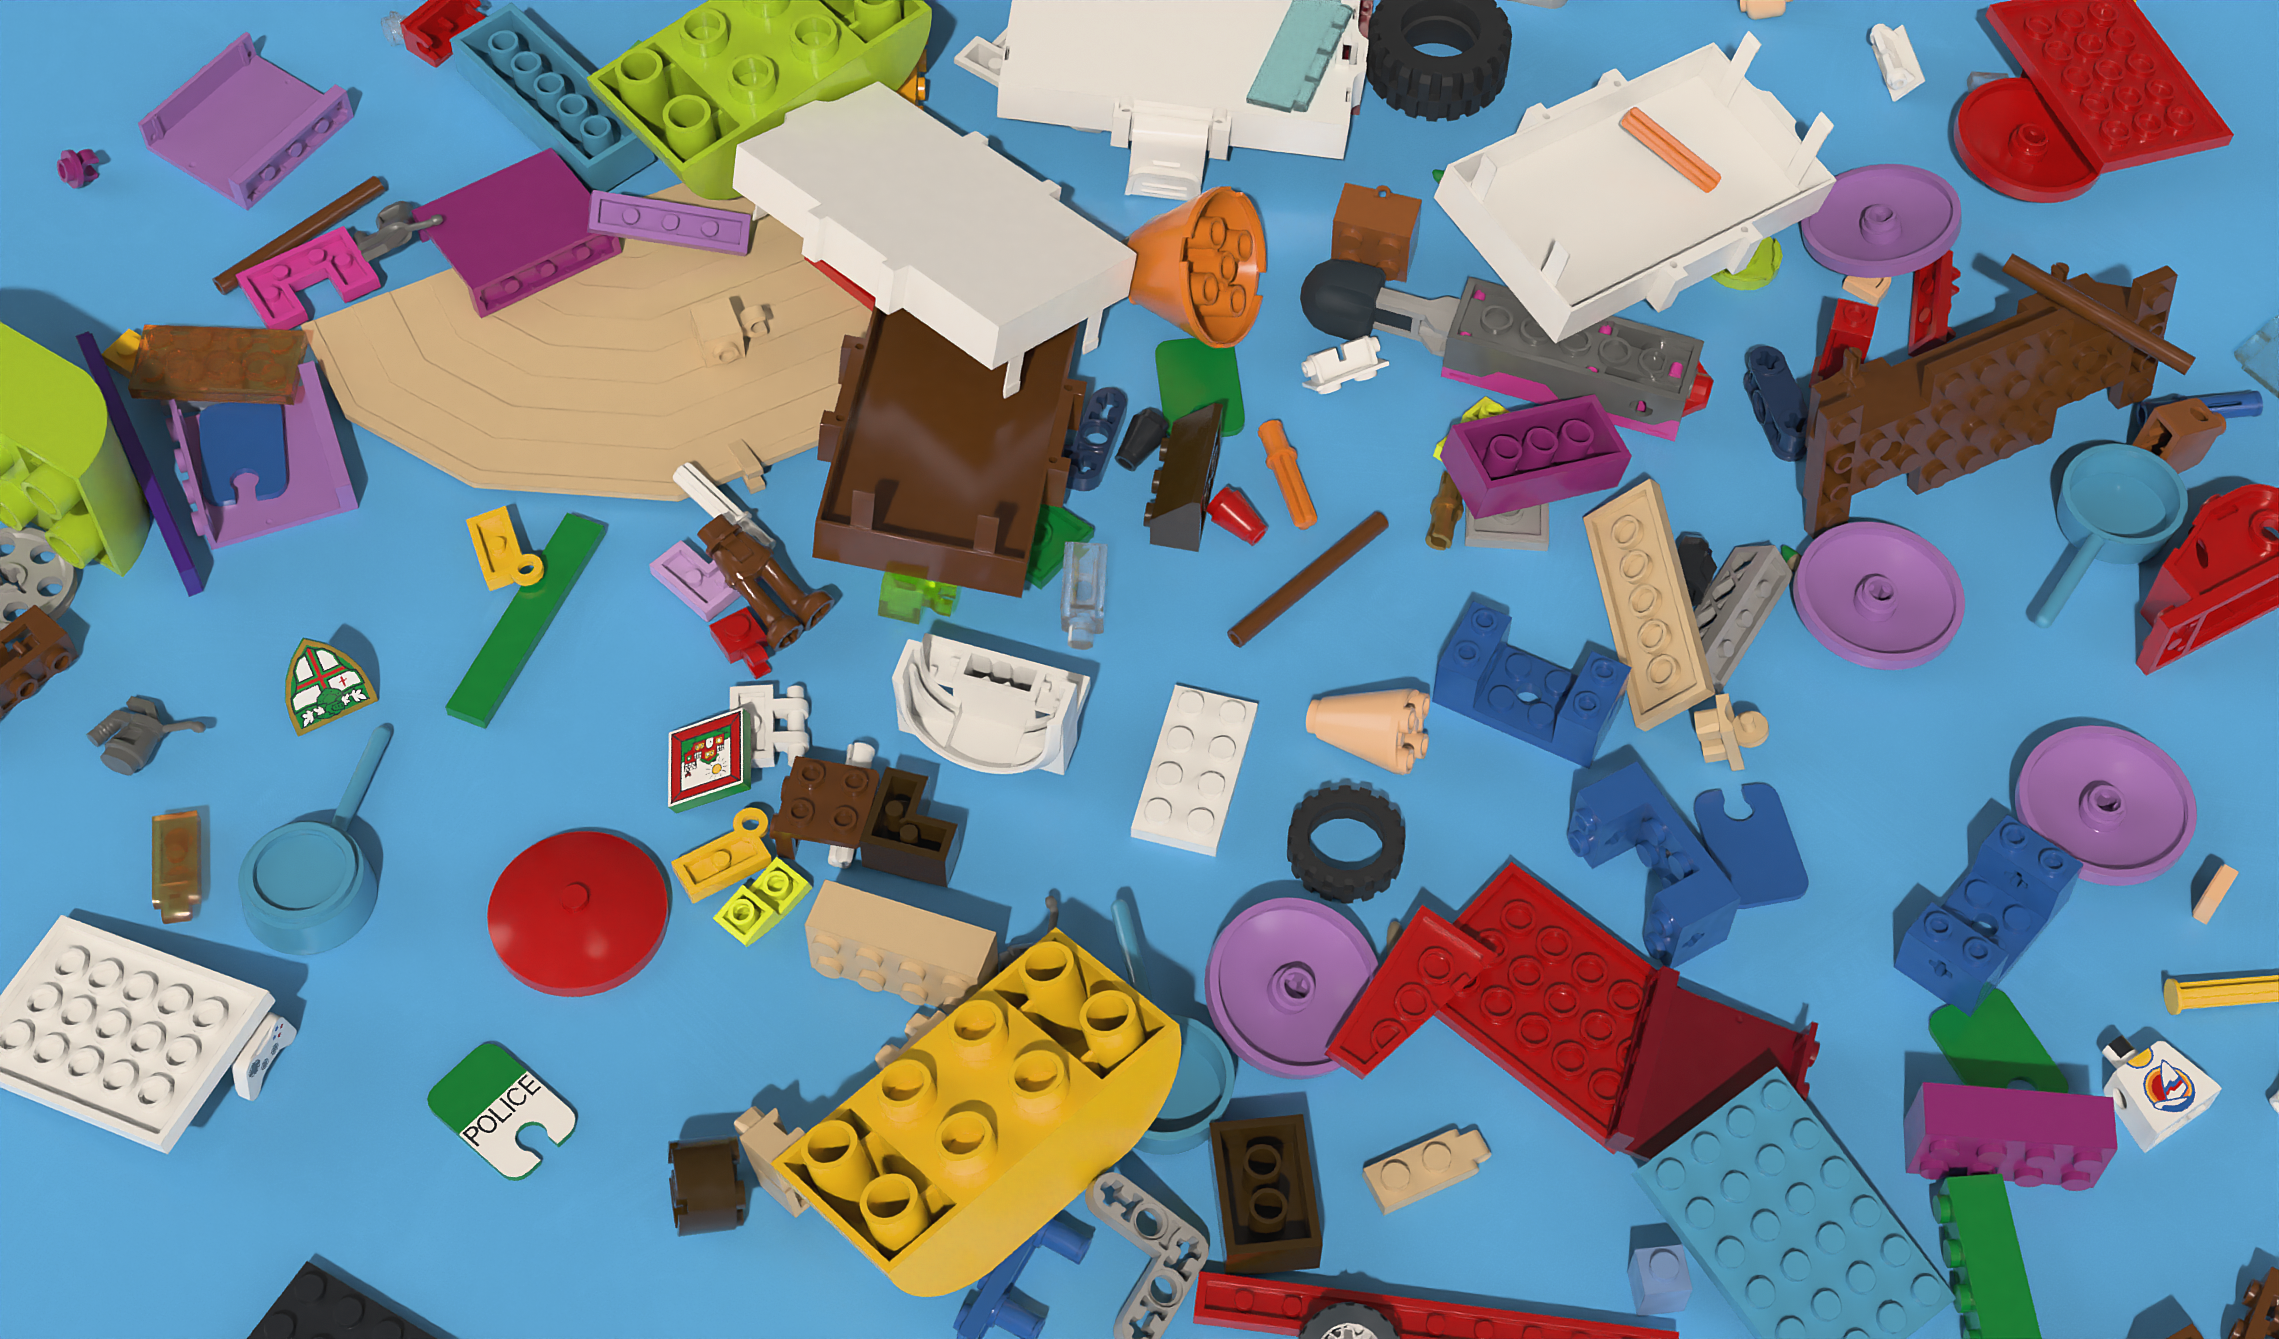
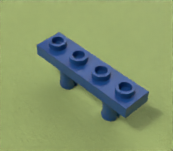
M1055 1215L989 1274L979 1279L977 1288L982 1290L974 1305L968 1302L964 1304L954 1322L953 1328L958 1331L957 1339H983L989 1327L993 1328L995 1325L1021 1339H1037L1045 1325L1046 1318L1010 1299L1012 1288L1036 1247L1041 1248L1043 1245L1080 1265L1091 1245L1092 1238L1056 1220L1057 1215Z

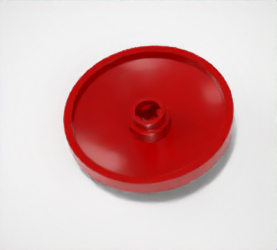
M2003 78L1979 86L1964 100L1954 124L1956 148L1967 167L1980 180L1995 190L2029 202L2056 203L2068 201L2084 194L2100 178L2101 174L2096 172L2031 79Z
M576 831L563 833L530 846L514 858L504 869L494 885L490 896L487 912L488 930L495 952L501 963L510 974L524 985L554 996H590L606 992L627 982L644 969L653 959L664 940L668 927V896L658 868L649 856L634 844L620 837L602 832Z

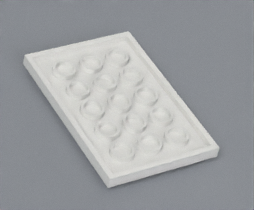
M61 915L0 995V1088L168 1155L276 1000L268 990Z

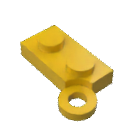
M506 506L466 519L478 560L490 591L514 582L522 586L533 585L543 577L544 565L541 559L534 554H522ZM530 565L534 567L528 574L520 573L521 569L525 566Z
M757 808L742 809L734 817V831L671 861L675 875L693 904L770 865L772 862L771 855L761 841L769 828L767 816L762 810ZM747 820L759 822L758 827L754 830H746L743 824Z

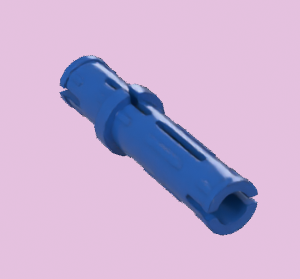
M2258 391L2198 397L2211 412L2220 413L2224 419L2246 416L2256 417L2261 415L2263 411V400ZM2185 395L2173 396L2171 400L2139 403L2136 410L2139 426L2143 428L2154 408L2191 398H2187Z

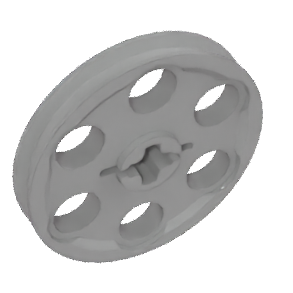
M12 527L0 529V546L9 544L15 547L9 555L0 557V574L6 581L9 580L12 583L18 581L21 589L19 591L17 586H12L9 583L3 584L0 577V631L11 623L6 620L9 613L16 609L28 610L33 605H37L56 622L67 611L74 599L77 589L75 567L62 559L51 548L45 539L44 531L24 527L21 531H17ZM47 551L55 554V557L48 563L36 564L33 562L34 557L41 552ZM59 584L62 586V590L54 596L45 597L40 595V591L47 585ZM25 629L14 639L29 636L28 629Z

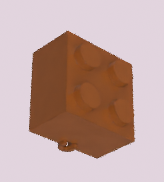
M1345 182L1333 219L1331 259L1350 260L1380 268L1386 275L1385 280H1396L1406 283L1418 245L1422 200L1390 193V189L1384 185L1372 189ZM1385 191L1386 196L1380 197L1379 192Z

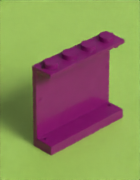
M552 147L411 211L415 223L429 220L436 214H440L443 217L441 224L417 230L420 240L424 243L431 239L468 288L473 308L480 318L488 316L622 253L618 237L587 232L588 207L591 194Z

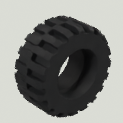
M1381 0L1369 20L1366 75L1376 94L1381 99L1387 98L1386 103L1396 111L1399 109L1404 110L1406 116L1415 119L1417 116L1426 117V121L1437 122L1438 118H1446L1447 121L1458 120L1460 115L1463 114L1469 117L1479 112L1480 106L1485 108L1495 100V96L1504 87L1512 45V30L1508 23V17L1501 7H1497L1495 0ZM1438 43L1454 47L1462 53L1454 56L1439 57L1422 53L1414 47L1422 44Z

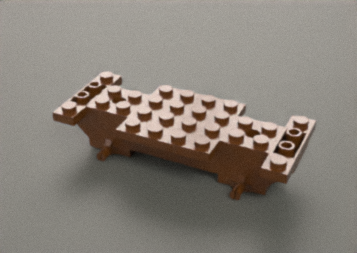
M2057 262L2056 265L2053 264L2051 266L2050 275L2164 339L2178 276L2168 265L2133 279L2132 288L2096 282L2087 273L2067 280L2069 272L2067 264ZM2039 292L2020 299L2015 316L1893 366H1890L1882 357L1865 364H1860L1862 351L1856 347H1849V350H1844L1843 367L1832 377L1811 386L1805 446L1808 448L1803 487V496L1807 499L1804 530L1812 539H1815L1834 527L1848 524L1852 495L1868 488H1874L1882 482L1901 474L1909 473L1907 486L1918 495L1930 489L1939 488L1945 483L1965 474L1974 473L1980 468L1998 460L2007 459L2013 454L2031 446L2040 445L2052 438L2057 408L2074 401H2080L2086 396L2107 387H2111L2108 400L2117 409L2135 402H2141L2151 396L2158 360Z

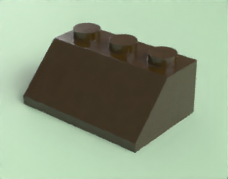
M1214 403L1174 421L1170 438H1162L1159 461L1164 462L1162 470L1155 469L1151 493L1156 494L1154 503L1147 502L1143 522L1144 527H1150V544L1199 552L1207 516L1206 509L1210 503L1221 453L1223 404Z

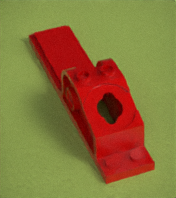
M2249 484L2241 486L2223 496L2215 494L2201 505L2200 512L2192 522L2193 526L2188 531L2189 536L2179 549L2176 547L2173 549L2162 565L2140 611V614L2153 628L2150 635L2142 642L2143 649L2136 661V665L2146 676L2279 608V539L2271 531L2264 528L2271 527L2279 533V488L2265 484Z

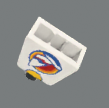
M2121 1035L2102 1051V1054L2117 1069L2104 1087V1094L2106 1097H2113L2114 1110L2144 1153L2209 1109L2222 1089L2213 1079L2164 1041H2157L2139 1053Z

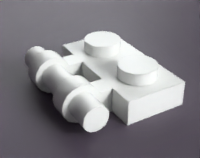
M773 684L730 687V712L744 708L751 714V768L775 767V752H786L790 767L793 766L795 756L805 757V753L809 751V736L805 733L804 720L808 718L809 706L808 702L804 700V689L801 686L788 687L787 698L774 699ZM784 718L787 720V731L775 732L774 719Z

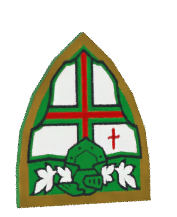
M304 637L301 639L291 657L285 678V703L289 718L298 737L378 701L372 684L363 669L347 653L325 642Z

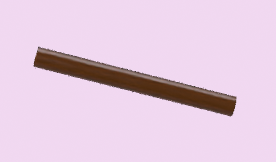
M376 176L370 177L212 279L214 285L222 295H226L239 286L236 274L308 242L384 193L385 189Z
M2013 253L2002 269V272L2183 375L2187 373L2196 359L2193 355Z
M1374 512L1227 632L1231 642L1239 648L1244 646L1389 527L1384 515L1380 512Z

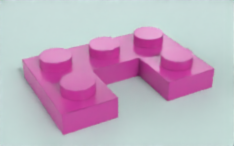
M344 226L236 274L240 288L272 337L309 320L306 310L295 293L328 278L344 303L381 287L378 276L370 264L365 261L361 251L358 250L356 243Z

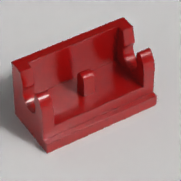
M428 0L400 22L406 49L437 68L453 55L450 39L486 18L475 10L482 5L479 0Z

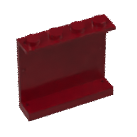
M1663 965L1649 980L1604 1146L1648 1162L1776 1066L1805 1102L1810 1089V1084L1805 1082L1807 1069L1814 1064L1820 1048L1819 1041L1815 1040L1818 1023L1812 1021L1798 1033L1676 987L1680 971Z

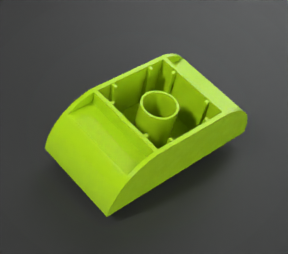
M708 0L588 76L587 81L592 92L693 193L704 199L728 200L742 196V194L732 188L737 145L782 125L785 120V113L814 100L823 102L838 100L878 81L896 92L908 78L924 50L931 27L932 8L923 0Z
M0 322V521L17 531H21L29 522H32L46 531L44 534L45 539L51 548L74 567L83 569L93 559L121 577H124L144 548L150 527V512L140 483L132 472L110 420L103 394L86 371Z

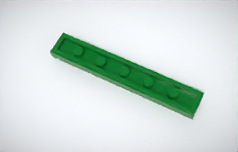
M569 513L565 515L539 557L544 565L543 577L533 585H521L445 706L449 716L484 729L487 728L606 535L603 525Z

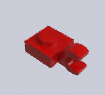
M747 607L709 625L712 638L730 664L743 659L755 679L771 672L770 667L765 662L769 659L764 650V647L768 646L766 635Z

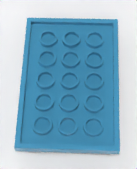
M1777 1066L1631 1174L1755 1339H1906L1956 1299L1955 1295Z

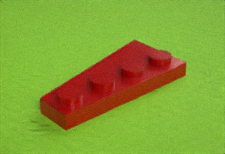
M1421 905L1324 1054L1363 1080L1493 962L1498 955L1424 905Z

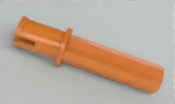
M1278 420L1267 421L1257 431L1267 454L1265 463L1275 474L1293 524L1299 527L1300 530H1306L1309 526L1316 524L1317 516L1295 462L1297 452L1289 446L1282 423Z

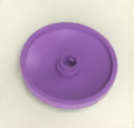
M1902 164L1870 165L1856 168L1834 177L1837 181L1819 211L1801 220L1804 245L1816 261L1838 273L1862 278H1884L1903 275L1933 263L1953 246L1959 236L1962 224L1961 203L1954 188L1935 173L1919 167Z
M1854 522L1840 525L1824 532L1808 546L1800 560L1794 577V601L1800 618L1810 633L1834 654L1847 661L1868 668L1903 670L1914 668L1933 660L1950 645L1964 616V590L1956 570L1944 554L1921 536L1886 523Z
M2089 725L2057 732L2042 741L2031 752L2019 774L2016 784L2015 805L2019 822L2082 862L2084 865L2078 878L2088 882L2109 886H2126L2152 880L2164 874L2178 862L2188 847L2195 831L2197 820L2195 796L2181 768L2158 746L2126 730Z
M1275 898L1255 904L1243 911L1217 937L1206 964L1204 979L1205 997L1210 1016L1220 1036L1246 1063L1262 1072L1280 1078L1312 1079L1327 1075L1342 1067L1324 1053L1380 968L1367 940L1340 913L1321 903L1307 899Z

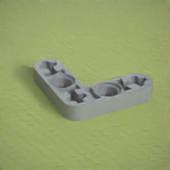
M1108 1172L1095 1178L1087 1186L1085 1202L1088 1209L1097 1218L1153 1258L1115 1321L1113 1327L1114 1338L1133 1339L1131 1336L1134 1333V1329L1129 1323L1142 1319L1148 1310L1154 1313V1315L1147 1317L1141 1328L1146 1337L1139 1339H1161L1196 1280L1199 1271H1201L1209 1255L1208 1244L1205 1237L1198 1230L1123 1175ZM1112 1186L1115 1189L1113 1198L1117 1202L1107 1206L1103 1202L1105 1193L1100 1189ZM1134 1201L1135 1205L1125 1213L1123 1219L1121 1214L1127 1210L1123 1206ZM1140 1211H1148L1156 1218L1157 1231L1153 1236H1146L1138 1230L1136 1218ZM1187 1241L1190 1244L1188 1253L1193 1258L1182 1261L1176 1270L1169 1268L1168 1266L1175 1264L1181 1254V1249L1176 1244L1180 1245ZM1156 1277L1165 1279L1171 1286L1172 1296L1168 1303H1160L1152 1296L1151 1284Z

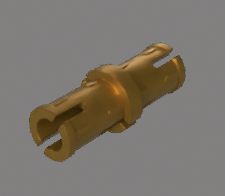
M1446 471L1442 473L1438 495L1431 503V523L1425 538L1426 544L1436 550H1445L1446 547L1448 549L1451 547L1455 525L1461 519L1464 511L1462 496L1449 472Z

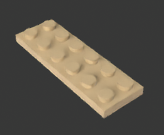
M1650 478L1583 517L1620 663L1632 667L1626 691L1635 726L1645 732L1716 694L1660 485Z

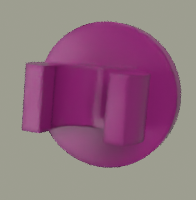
M71 149L64 150L61 153V159L57 161L58 174L64 183L67 182L72 188L82 187L84 182H90L98 178V173L90 164L98 163L99 158L92 149H83L77 153Z

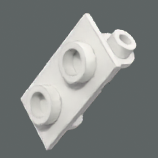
M1877 24L1872 28V33L1870 34V40L1874 44L1872 49L1892 101L1895 102L1926 80L1904 25L1899 26L1893 31L1885 24Z
M1365 335L1340 345L1343 360L1339 361L1336 348H1330L1307 356V361L1301 363V368L1305 377H1311V380L1303 382L1302 386L1318 391L1319 394L1331 393L1341 389V383L1353 378L1355 381H1362L1375 377L1377 369L1388 366L1389 361L1376 357V353L1380 351L1379 341L1375 336L1369 338Z

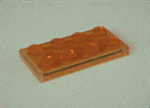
M144 324L128 390L132 399H175L182 401L294 405L301 376L298 365L304 363L308 338L306 332L300 330Z

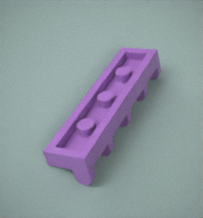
M593 190L591 193L588 207V233L737 256H745L747 254L751 219L749 214Z

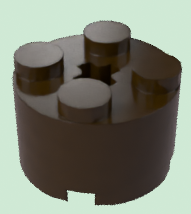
M724 1134L668 1141V1164L673 1163L674 1170H671L669 1184L675 1228H678L677 1236L735 1230L736 1227L743 1226V1209L746 1208L744 1182L743 1180H738L737 1164H740L737 1136L727 1137Z

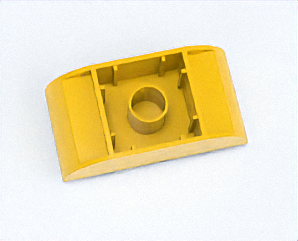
M1055 927L821 1122L811 1128L804 1136L773 1160L770 1165L796 1193L899 1289L919 1297H935L955 1292L989 1274L1080 1195L1095 1178L1104 1174L1135 1146L1157 1117L1174 1083L1181 1056L1179 1024Z

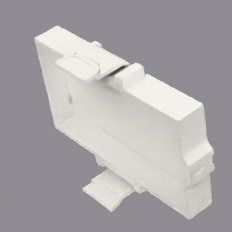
M1012 0L998 82L997 117L1112 131L1110 146L1128 148V142L1132 141L1129 176L1125 195L1134 194L1189 201L1202 194L1201 184L1206 150L1209 151V158L1226 160L1228 146L1343 160L1349 130L1350 112L1353 107L1360 105L1367 65L1366 57L1369 40L1362 36L1358 28L1360 0ZM1343 45H1349L1348 60L1342 59Z

